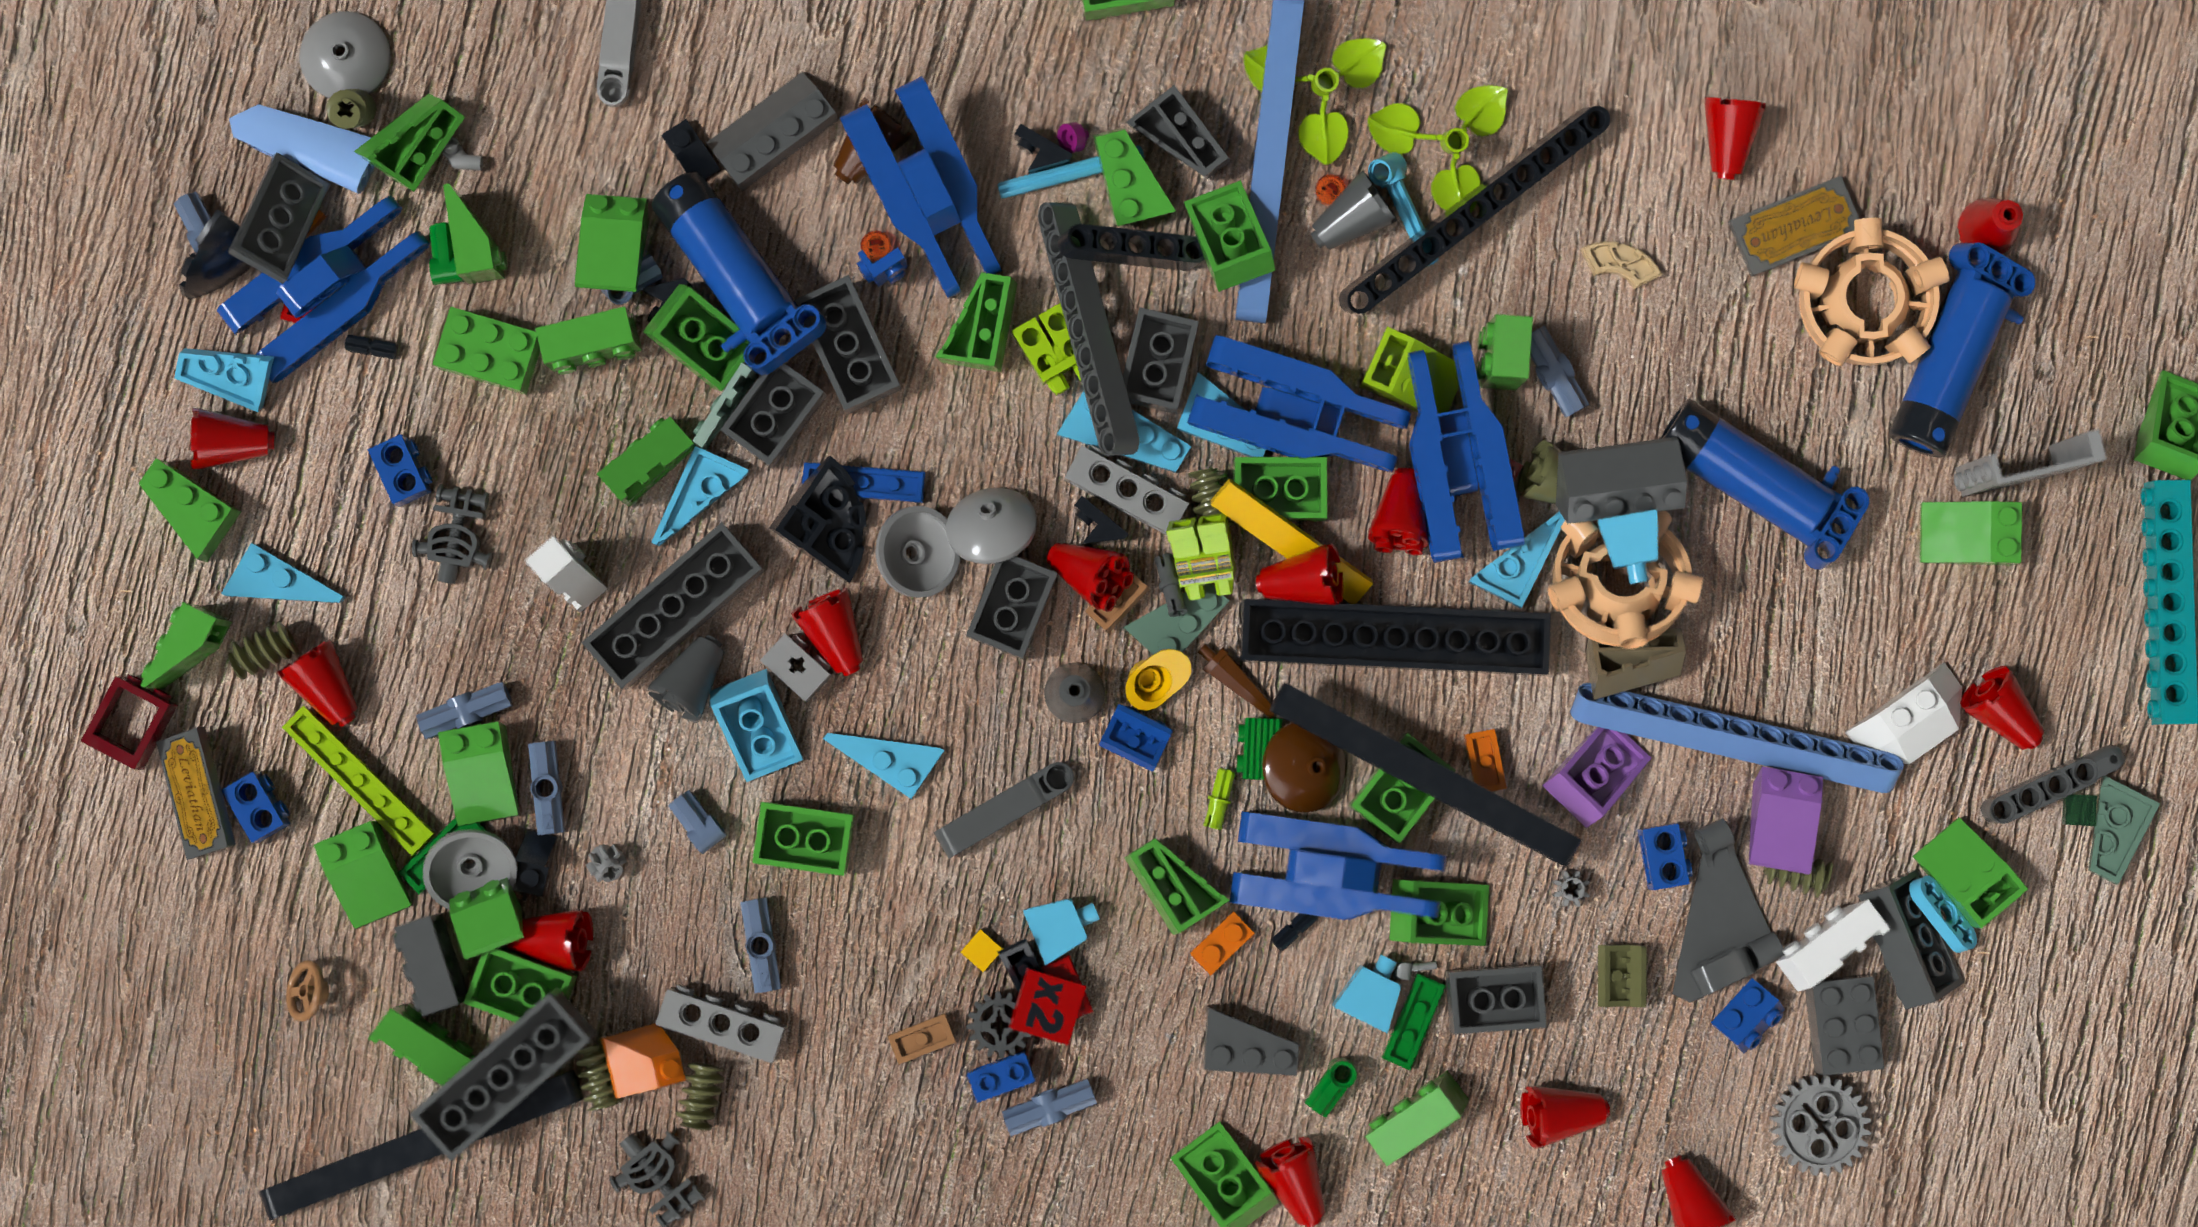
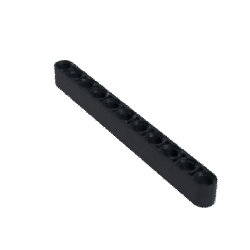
M1601 106L1584 107L1578 110L1345 287L1339 295L1340 307L1345 312L1353 314L1368 312L1603 133L1610 124L1609 112ZM1591 112L1596 117V124L1593 128L1588 123V117ZM1568 130L1573 135V141L1570 146L1565 142L1564 137ZM1544 148L1550 154L1549 161L1546 164L1541 159V152ZM1520 166H1523L1526 170V177L1523 181H1520L1517 176ZM1497 184L1503 189L1502 197L1499 200L1494 195V188ZM1473 202H1476L1479 206V213L1475 218L1470 213V206ZM1449 220H1452L1456 225V230L1451 236L1446 230ZM1426 238H1429L1432 242V249L1428 254L1424 252L1422 247L1423 241ZM1402 256H1405L1409 263L1408 268L1404 272L1399 268V260ZM1378 274H1382L1385 279L1384 287L1380 290L1375 286V278ZM1355 292H1358L1361 296V303L1357 308H1354L1351 304V297Z
M1283 682L1269 708L1271 712L1566 868L1571 863L1582 841L1571 833Z
M572 1070L543 1081L475 1141L583 1100L584 1095L575 1071ZM422 1129L263 1189L259 1191L270 1221L442 1155L443 1152Z

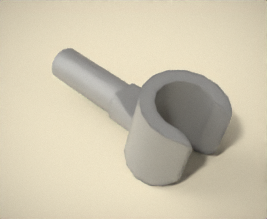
M1436 961L1418 964L1397 962L1393 977L1411 980L1412 971L1437 969Z

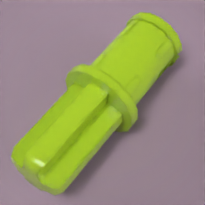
M1219 768L1217 771L1212 795H1208L1210 801L1203 823L1205 827L1209 826V828L1222 830L1227 806L1232 802L1229 800L1235 776L1232 770Z

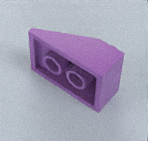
M1596 727L1561 763L1542 786L1585 828H1588L1608 812L1651 760V757L1626 733Z
M1762 766L1753 782L1749 864L1810 875L1822 807L1823 777Z

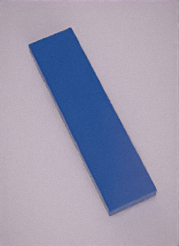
M804 462L802 484L820 465L819 463ZM842 465L855 483L854 489L858 498L923 503L925 472Z

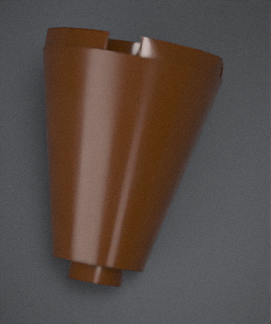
M864 97L858 108L868 104L869 100ZM874 104L870 108L892 153H894L913 134L909 130L903 134L901 132L902 124ZM846 134L833 166L837 169L834 174L849 185L851 181L859 183L868 174Z

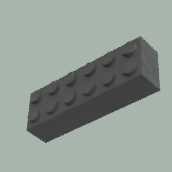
M721 522L581 643L621 689L627 690L764 573L765 570L730 529Z
M556 987L415 1109L410 1116L451 1162L598 1033L560 989Z

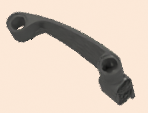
M1723 818L1694 831L1702 856L1672 991L1673 995L1689 1003L1756 973V970L1777 961L1784 955L1780 940L1774 932L1770 931L1746 880L1734 850L1735 840L1733 834Z

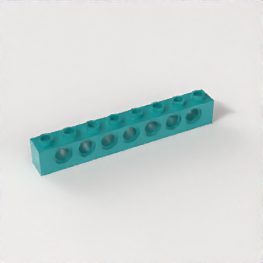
M2153 480L2144 483V488H2142L2140 494L2141 504L2145 506V518L2142 520L2141 530L2143 536H2146V548L2143 550L2142 561L2143 565L2147 567V579L2144 580L2143 592L2148 599V609L2145 610L2144 622L2149 631V639L2145 644V653L2150 662V670L2146 674V683L2148 688H2150L2151 700L2147 704V714L2151 719V725L2198 724L2191 480ZM2163 504L2170 510L2168 519L2163 518L2160 513V508ZM2163 535H2167L2170 538L2171 546L2168 550L2161 544ZM2164 565L2169 566L2172 571L2170 580L2165 579L2162 574ZM2166 595L2173 601L2170 611L2163 605V599ZM2167 625L2174 632L2171 641L2167 640L2164 635V629ZM2168 656H2171L2175 662L2172 671H2169L2165 666V660ZM2169 686L2173 687L2176 692V697L2172 702L2166 696V690Z

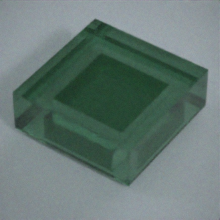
M2071 794L2064 797L2062 825L2096 826L2097 796Z

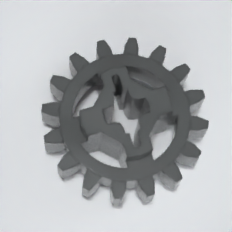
M996 991L994 999L985 994V1003L982 1004L976 1001L974 1005L978 1011L969 1012L968 1014L970 1018L974 1019V1023L967 1024V1029L974 1030L975 1032L969 1039L970 1041L979 1040L978 1051L984 1047L988 1048V1057H991L994 1051H998L999 1057L1004 1058L1006 1050H1009L1014 1056L1016 1055L1015 1046L1018 1045L1024 1048L1026 1044L1022 1038L1023 1036L1031 1037V1034L1020 1031L1018 1036L1007 1044V1035L1014 1029L1009 1028V1026L1004 1027L1001 1039L997 1027H992L991 1023L996 1022L998 1010H1000L1003 1022H1008L1010 1025L1012 1017L1005 1011L1004 1004L1013 1009L1015 1008L1016 1002L1012 1001V993L1009 992L1006 998H1002L1001 992ZM993 1005V1014L988 1019L980 1020L982 1013ZM981 1032H989L995 1038V1044L987 1041Z

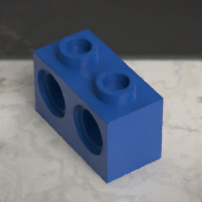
M400 434L367 449L393 505L401 507L432 492L429 484L433 480L428 469L425 466L421 467L418 462L417 456L420 455V452L413 439L408 440L406 436ZM396 448H401L403 458L400 462L393 464L390 460L391 452ZM413 475L416 484L412 490L405 491L403 481L407 476Z
M252 771L222 789L224 797L251 843H260L291 824L287 818L290 816L287 806L282 800L278 801L272 792L275 789L272 780L267 774H262L260 771ZM250 784H253L257 789V796L252 801L248 800L245 795V790ZM266 810L272 815V823L268 827L263 826L260 820L262 813Z
M1679 823L1637 829L1648 890H1659L1690 884L1689 877H1692V866L1690 860L1685 859L1683 847L1687 846V839L1684 829L1679 828ZM1663 832L1667 833L1670 837V845L1664 850L1660 849L1657 845V837ZM1670 862L1675 866L1676 874L1672 879L1667 880L1662 874V869L1665 864Z
M1026 1050L1017 1052L1014 1056L1009 1055L967 1071V1077L977 1103L1028 1085L1036 1080Z

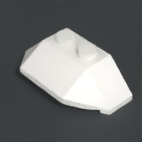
M1944 662L1848 729L1845 733L1855 745L1895 754L1901 758L1904 764H1911L1959 730L1962 686Z

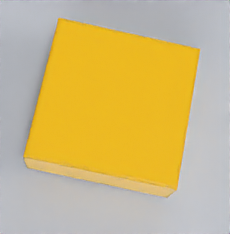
M980 929L960 953L984 972L999 955L998 951L1003 948Z

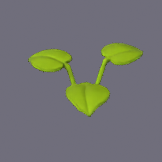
M1366 38L1346 41L1337 47L1332 56V63L1339 72L1331 68H1323L1315 76L1309 74L1308 76L1295 77V82L1310 81L1313 92L1322 97L1320 115L1310 114L1303 119L1298 129V138L1304 150L1323 165H1330L1340 156L1348 138V125L1343 115L1338 112L1326 114L1329 95L1337 88L1339 78L1342 76L1346 84L1353 88H1366L1372 85L1382 70L1383 57L1386 50L1384 42ZM1267 45L1255 50L1246 51L1243 56L1246 74L1253 86L1260 92H1262Z
M1485 85L1464 92L1457 100L1455 106L1457 117L1464 121V123L1461 125V128L1447 130L1442 135L1415 133L1419 128V117L1412 107L1401 103L1388 105L1369 115L1367 119L1368 128L1374 141L1388 153L1395 152L1401 155L1410 152L1414 144V138L1440 141L1443 151L1452 154L1451 170H1441L1435 175L1431 183V194L1435 203L1447 211L1480 186L1479 175L1472 166L1462 165L1456 168L1457 160L1460 158L1459 152L1464 151L1469 144L1466 128L1469 127L1470 131L1477 136H1490L1497 132L1504 122L1508 90L1500 86ZM1476 202L1471 204L1470 213L1474 210Z

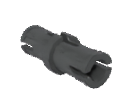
M1170 553L1162 554L1164 560H1161V556H1157L1154 559L1161 581L1159 589L1164 593L1168 615L1170 617L1180 616L1178 611H1181V614L1184 615L1188 610L1179 586L1174 556Z

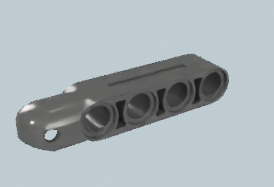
M2108 745L2080 758L2069 760L1988 797L1981 806L1982 816L1990 823L2005 824L2094 784L2098 778L2118 770L2125 762L2126 757L2120 747ZM2080 764L2084 765L2087 771L2086 777L2083 780L2079 779L2076 773ZM2052 777L2057 778L2059 781V789L2055 793L2049 788V781ZM2025 789L2029 790L2032 795V800L2027 806L2021 800V794ZM1997 802L2002 803L2005 809L2003 816L2000 818L1996 817L1993 811Z
M1063 762L1052 763L933 833L948 859L1068 790L1074 781L1073 771Z

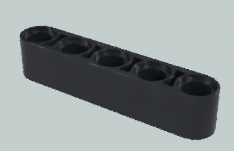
M1075 224L1063 233L1058 240L1059 251L1063 256L1070 259L1181 271L1191 270L1205 260L1196 236ZM1071 236L1079 240L1080 247L1072 242ZM1100 239L1107 242L1109 250L1102 247ZM1129 242L1136 246L1137 253L1131 250ZM1157 246H1161L1164 249L1166 256L1158 251ZM1186 249L1193 253L1194 259L1187 255Z

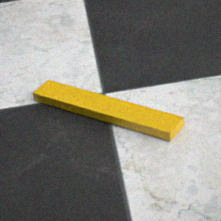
M1230 478L1210 500L1214 508L1286 559L1323 545ZM1340 557L1341 563H1336L1338 573L1343 572V599L1350 604H1356L1373 585V580Z

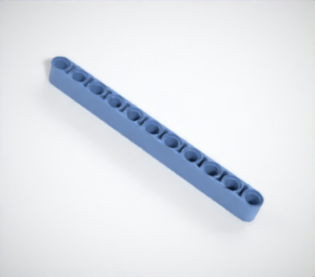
M1273 0L1249 200L1270 246L1273 260L1304 0ZM1272 272L1239 284L1235 320L1266 324Z
M1584 683L1579 686L1570 710L1571 716L1583 724L1781 770L1820 776L1824 780L1880 793H1889L1894 789L1904 767L1901 758L1889 752L1627 691L1594 700L1591 683Z

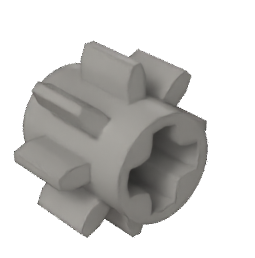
M615 844L612 846L599 845L589 854L592 862L587 863L586 867L590 874L595 876L597 882L601 880L611 882L618 879L624 872L621 864H624L627 860L622 851H618Z
M1563 870V878L1560 881L1552 880V883L1557 885V891L1552 896H1561L1563 898L1561 906L1566 907L1569 900H1571L1576 907H1580L1579 899L1590 896L1584 892V886H1587L1590 882L1579 880L1580 871H1575L1573 876L1569 877L1567 871ZM1568 881L1572 884H1577V888L1573 890L1574 896L1564 892V889L1568 888Z

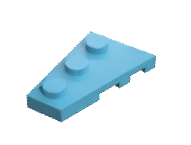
M184 348L178 355L174 379L259 412L264 406L274 357Z
M1198 372L1176 430L1248 457H1263L1266 449L1215 434L1187 423L1196 394L1217 402L1224 400L1230 406L1245 410Z

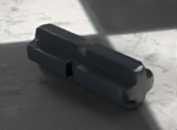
M347 335L345 340V349L348 352L365 355L371 353L373 356L396 359L398 354V345L395 342L378 339L372 341L370 338Z
M1299 913L1291 920L1292 924H1287L1272 938V943L1278 950L1284 951L1299 937L1298 934L1300 932L1304 933L1319 917Z

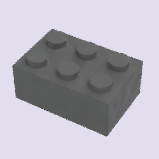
M1139 307L1123 373L1125 387L1131 404L1177 414L1199 321Z
M784 363L772 373L759 376L720 430L770 468L774 469L827 396L824 391Z
M1016 556L995 563L967 631V638L1024 660L1058 574Z
M443 914L429 915L394 927L396 934L393 935V941L397 951H402L405 964L402 965L406 980L408 982L412 981L415 993L412 994V1000L416 1010L421 1011L422 1015L425 1016L464 1003L468 991Z
M1527 964L1445 970L1450 1032L1454 1035L1547 1028L1541 965Z
M1863 974L1825 978L1813 988L1806 989L1805 995L1814 1072L1824 1076L1884 1069L1874 977Z

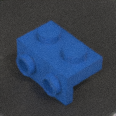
M898 247L873 264L863 250L857 253L860 261L856 264L868 284L872 281L875 282L877 287H880L887 281L892 284L906 274L904 272L908 268L906 259Z
M1118 704L1099 746L1153 772L1173 730L1159 720H1152L1141 715L1133 707Z
M1751 978L1715 1017L1711 1024L1745 1054L1749 1049L1752 1050L1758 1046L1762 1040V1034L1769 1027H1774L1780 1022L1785 1008L1780 1000Z

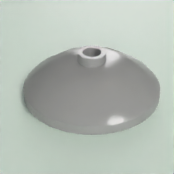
M340 11L320 18L308 29L301 43L299 59L302 73L307 82L326 98H330L339 90L360 89L371 94L379 88L388 74L391 64V50L386 35L373 20L356 12ZM339 47H344V54L336 56V50Z
M987 488L966 496L952 509L946 523L947 539L954 552L967 561L979 564L998 563L1018 555L1030 544L1037 529V517L1031 502L1021 493L1007 488Z
M924 506L900 509L885 521L879 531L876 541L877 565L885 581L900 594L914 598L935 595L949 585L957 572L960 556L954 552L947 539V518L938 511ZM907 548L911 550L910 558L906 555Z
M477 829L460 830L444 836L431 847L424 860L423 880L430 896L438 904L450 910L449 899L454 898L460 892H470L481 888L489 881L508 878L513 888L517 878V863L511 848L498 836ZM467 859L475 860L473 863L470 864L464 862Z

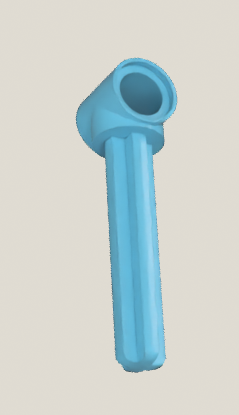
M1392 152L1372 161L1368 167V175L1375 185L1380 186L1381 189L1387 188L1405 229L1411 238L1422 230L1424 226L1402 181L1406 177V161L1399 153ZM1426 238L1422 244L1426 254L1432 249V243L1429 238ZM1437 258L1435 261H1433V262H1432L1431 264H1429L1428 266H1430V265H1432V264L1438 262V261H1439V258Z

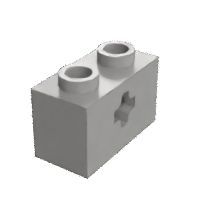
M784 633L760 661L805 702H809L832 677L827 671L831 666L818 654L814 658L805 651L808 645L796 634L790 637ZM794 659L798 661L805 660L803 663L805 668L803 673L800 671L792 672L794 665L791 662Z

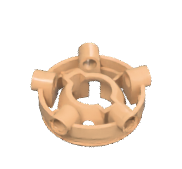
M1862 218L1854 220V231L1845 233L1832 240L1814 256L1810 264L1801 262L1795 276L1794 288L1800 290L1799 307L1804 326L1813 341L1821 348L1819 354L1836 366H1843L1845 362L1855 365L1873 366L1889 363L1903 356L1910 364L1931 348L1925 338L1932 329L1938 314L1940 303L1939 285L1949 281V273L1941 257L1929 260L1907 238L1897 233L1883 230L1881 218ZM1848 246V253H1860L1839 264L1836 267L1837 272L1832 276H1829V269L1819 267V264L1828 254L1841 247ZM1880 248H1885L1901 258L1909 267L1905 274L1914 297L1920 295L1921 302L1910 301L1908 285L1903 275L1895 266L1884 260V254L1869 252H1876ZM1868 268L1869 271L1877 274L1882 273L1891 280L1889 285L1895 300L1894 309L1886 318L1881 320L1879 331L1876 332L1865 331L1864 320L1857 317L1850 310L1846 299V291L1850 281L1857 274L1861 273V269ZM1820 297L1819 306L1811 308L1810 299L1816 300ZM1909 309L1920 310L1916 327L1914 325L1884 346L1889 352L1888 354L1874 356V343L1890 337L1896 328L1905 321ZM1821 312L1828 327L1836 324L1844 331L1834 328L1824 335L1817 325L1813 314ZM1856 344L1865 345V357L1851 354Z
M1667 511L1657 512L1658 553L1664 558L1673 573L1669 587L1666 586L1668 570L1660 568L1657 561L1646 563L1648 572L1652 574L1651 579L1648 581L1650 587H1645L1640 593L1627 597L1612 594L1602 586L1598 575L1589 574L1592 569V563L1601 560L1603 562L1611 561L1605 544L1597 546L1590 552L1587 551L1596 543L1598 537H1602L1597 523L1598 520L1567 524L1564 521L1561 530L1566 534V537L1558 549L1553 566V584L1548 586V595L1554 609L1558 612L1561 611L1568 623L1579 633L1601 644L1625 649L1639 648L1667 631L1681 615L1686 602L1697 604L1703 577L1692 574L1690 560L1685 548L1668 529L1672 522V517ZM1583 554L1579 566L1564 563L1569 555L1577 559ZM1562 575H1566L1571 578L1562 580ZM1585 595L1590 602L1587 617L1581 613L1585 602ZM1661 598H1666L1665 609L1672 612L1661 622L1646 628L1645 620L1652 617Z

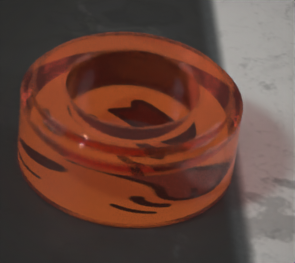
M1328 174L1321 177L1315 187L1317 200L1323 205L1330 206L1346 188L1345 183L1337 175Z
M870 231L862 238L861 250L864 251L870 261L876 262L891 252V242L885 233Z

